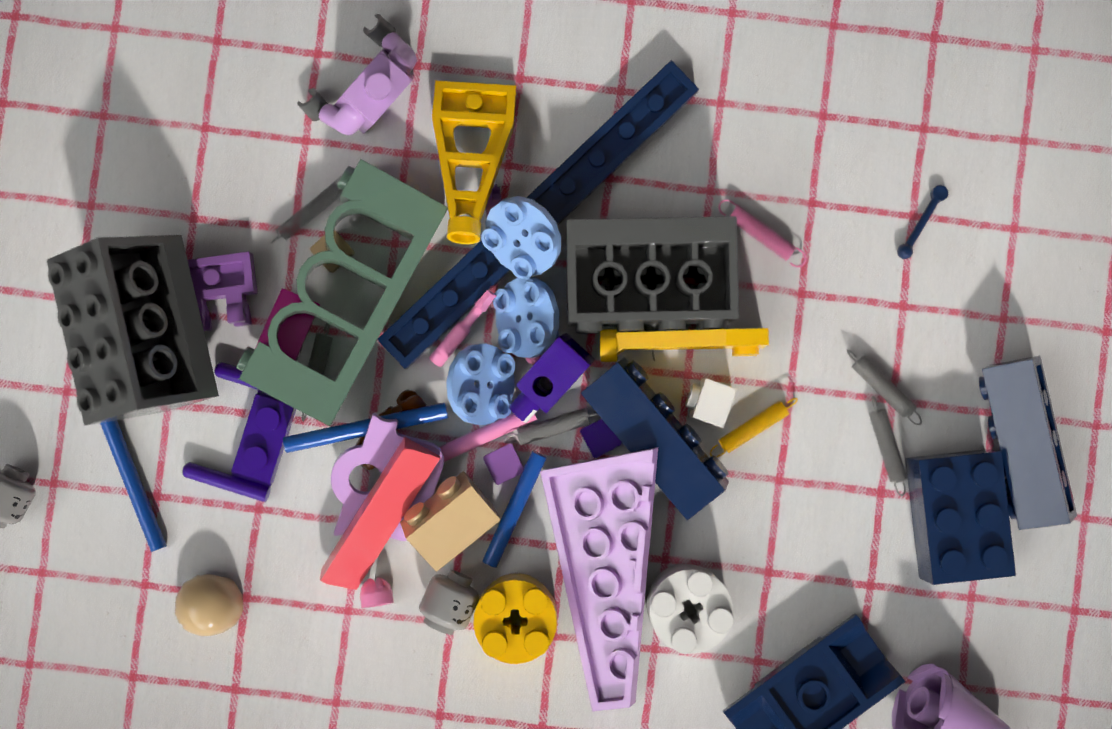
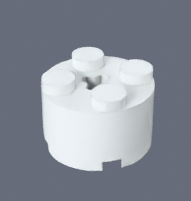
M681 563L666 568L654 579L648 593L646 609L655 633L664 644L681 654H695L712 649L725 638L733 626V604L728 590L711 571L697 565ZM686 600L696 604L694 606L696 612L692 615L683 612L684 606L682 603Z

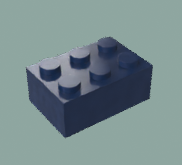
M982 449L905 458L919 578L932 585L1016 576L1002 451Z

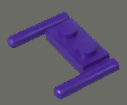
M219 362L215 366L214 373L216 377L257 389L239 380L243 371L237 369V366L225 362ZM257 389L258 393L255 394L231 470L232 475L188 462L182 469L183 476L266 502L284 451L283 437L289 435L296 409Z

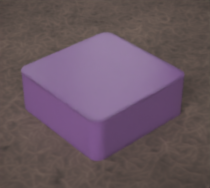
M511 443L483 457L496 485H500L522 474L524 466Z

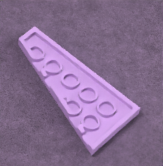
M658 447L540 471L592 711L630 708L636 702Z

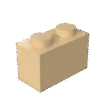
M463 471L458 476H452L443 481L437 488L436 493L427 501L413 505L406 512L400 524L406 540L437 572L501 521L493 504Z

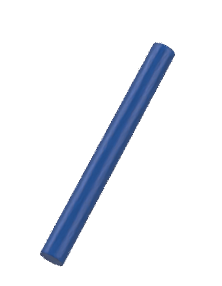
M444 402L380 417L389 420L397 419L398 425L396 429L447 419L448 412ZM371 418L283 437L284 449L286 453L364 437Z
M118 421L100 423L150 551L154 552L166 547V542Z

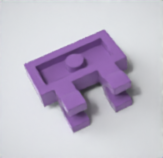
M248 251L188 260L204 331L212 330L211 317L206 301L226 298L227 321L229 324L234 323L235 327L252 325L246 295L258 294L253 254Z

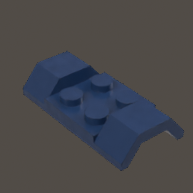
M853 614L825 636H819L754 684V688L725 708L723 713L736 729H842L904 684L905 680L883 655L867 633L859 617Z

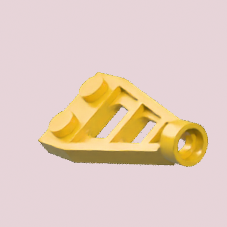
M435 80L432 121L450 217L448 220L447 238L452 242L474 244L480 241L481 219L514 130L516 85ZM456 126L489 128L491 135L486 149L481 154L459 152L455 146L453 134ZM456 167L482 168V177L477 191L457 190L455 180ZM462 214H467V215H470L471 217H468V216H460V215H462Z
M769 328L618 333L617 329H602L600 331L601 362H618V355L625 350L732 349V356L735 357L759 355V348H765L769 345Z

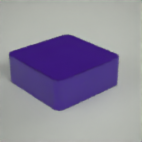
M602 418L580 430L594 458L622 444Z

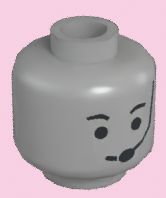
M6 464L3 470L0 469V528H5L7 524L20 522L36 494L33 485L26 481L29 473L9 464Z
M450 570L448 576L441 574L433 576L419 605L420 612L425 616L423 622L427 626L448 635H453L454 630L466 629L479 601V593L470 586L473 579L455 570Z

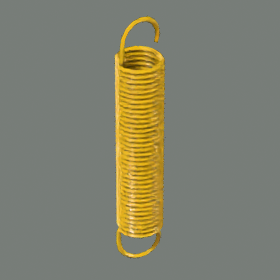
M798 398L790 399L787 403L795 399L796 401L787 408L781 401H778L746 421V423L744 422L741 426L724 435V437L719 439L724 452L716 457L723 455L726 451L728 453L740 447V445L742 446L745 442L762 433V431L764 432L767 428L783 420L784 417L789 415L787 409L792 407ZM718 444L712 447V449L710 450V456H712L711 452L716 446H718Z

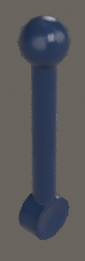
M938 185L931 190L930 203L906 243L900 245L897 249V254L901 259H909L912 256V247L936 206L948 197V189L945 186Z

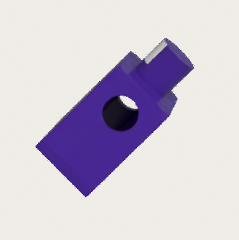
M565 332L554 341L516 384L521 393L509 405V409L525 423L539 409L547 413L594 362L595 358ZM543 376L551 380L553 387L550 390H546L540 385L539 380Z

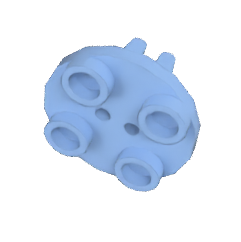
M515 196L503 199L490 210L485 221V230L481 234V240L485 248L490 250L502 265L511 270L517 278L526 280L534 275H541L556 263L561 253L562 234L559 232L556 221L543 206L532 199Z
M530 277L526 280L515 278L508 282L504 288H500L494 293L496 297L493 300V306L496 310V327L499 334L498 344L505 353H513L517 357L535 358L544 354L554 343L555 339L559 337V308L553 290L545 282L536 277Z
M487 343L469 345L460 351L449 367L446 380L447 398L454 413L464 422L480 426L494 423L499 418L503 419L509 416L511 413L509 405L512 403L515 388L514 358L510 354L503 353L498 347Z

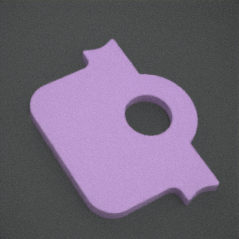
M373 413L363 444L345 450L336 459L332 468V489L336 497L343 503L334 535L344 534L370 492L359 491L352 486L349 475L356 466L370 464L382 473L404 437L438 454L440 460L408 508L409 510L413 505L419 502L424 503L434 495L444 466L442 450L434 443L398 433L396 431L397 419H384ZM399 523L390 538L407 541L402 526Z

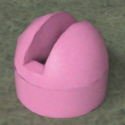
M380 577L375 581L371 578L368 579L360 590L361 608L394 603L390 584Z

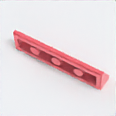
M406 437L403 438L323 565L320 581L329 585L357 590L440 460L438 454Z

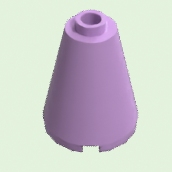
M935 664L921 665L911 672L907 678L913 682L908 687L907 692L899 689L892 709L893 729H1010L1002 719L950 673Z

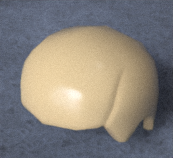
M212 574L197 575L183 583L175 600V615L178 623L183 625V629L199 636H214L224 633L237 624L243 612V595L236 583L230 578Z

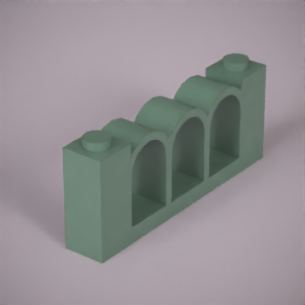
M360 159L355 169L348 165L337 185L338 188L343 190L340 196V202L343 204L337 206L329 215L325 226V243L328 251H322L309 257L300 267L296 282L298 297L301 302L291 303L280 309L272 318L268 329L269 346L261 342L258 343L255 349L248 346L236 367L243 371L239 380L328 426H331L448 210L447 206ZM361 214L411 240L391 279L346 255L338 248L333 233L336 225L343 218L349 215ZM323 264H336L385 290L363 330L319 307L310 300L305 285L308 276L315 268ZM306 313L358 339L336 381L291 359L282 352L278 343V333L281 325L287 318L295 314Z

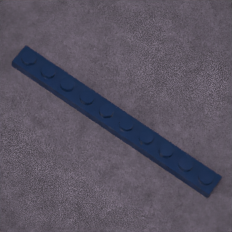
M671 60L526 198L532 199L543 206L558 226L698 93L699 88ZM481 240L377 340L404 369H408L467 313L487 290L490 291L511 270L502 265L494 254L485 248Z

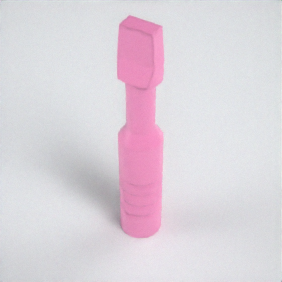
M487 290L474 303L475 306L464 320L456 323L429 356V359L435 365L442 367L470 333V327L482 312H486L496 297L493 292Z

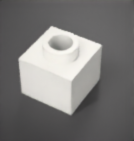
M707 378L701 379L699 385L693 383L685 403V407L691 408L688 417L724 428L737 389Z

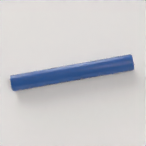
M532 451L482 560L488 566L497 568L547 459L546 456L536 451Z

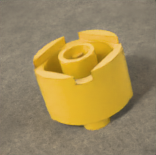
M512 573L499 577L483 591L474 612L473 625L476 638L485 654L504 663L522 664L546 653L556 633L557 608L554 597L539 580L527 574ZM511 610H519L520 617H527V619L521 620L519 626L513 625L512 620L506 619L510 617Z

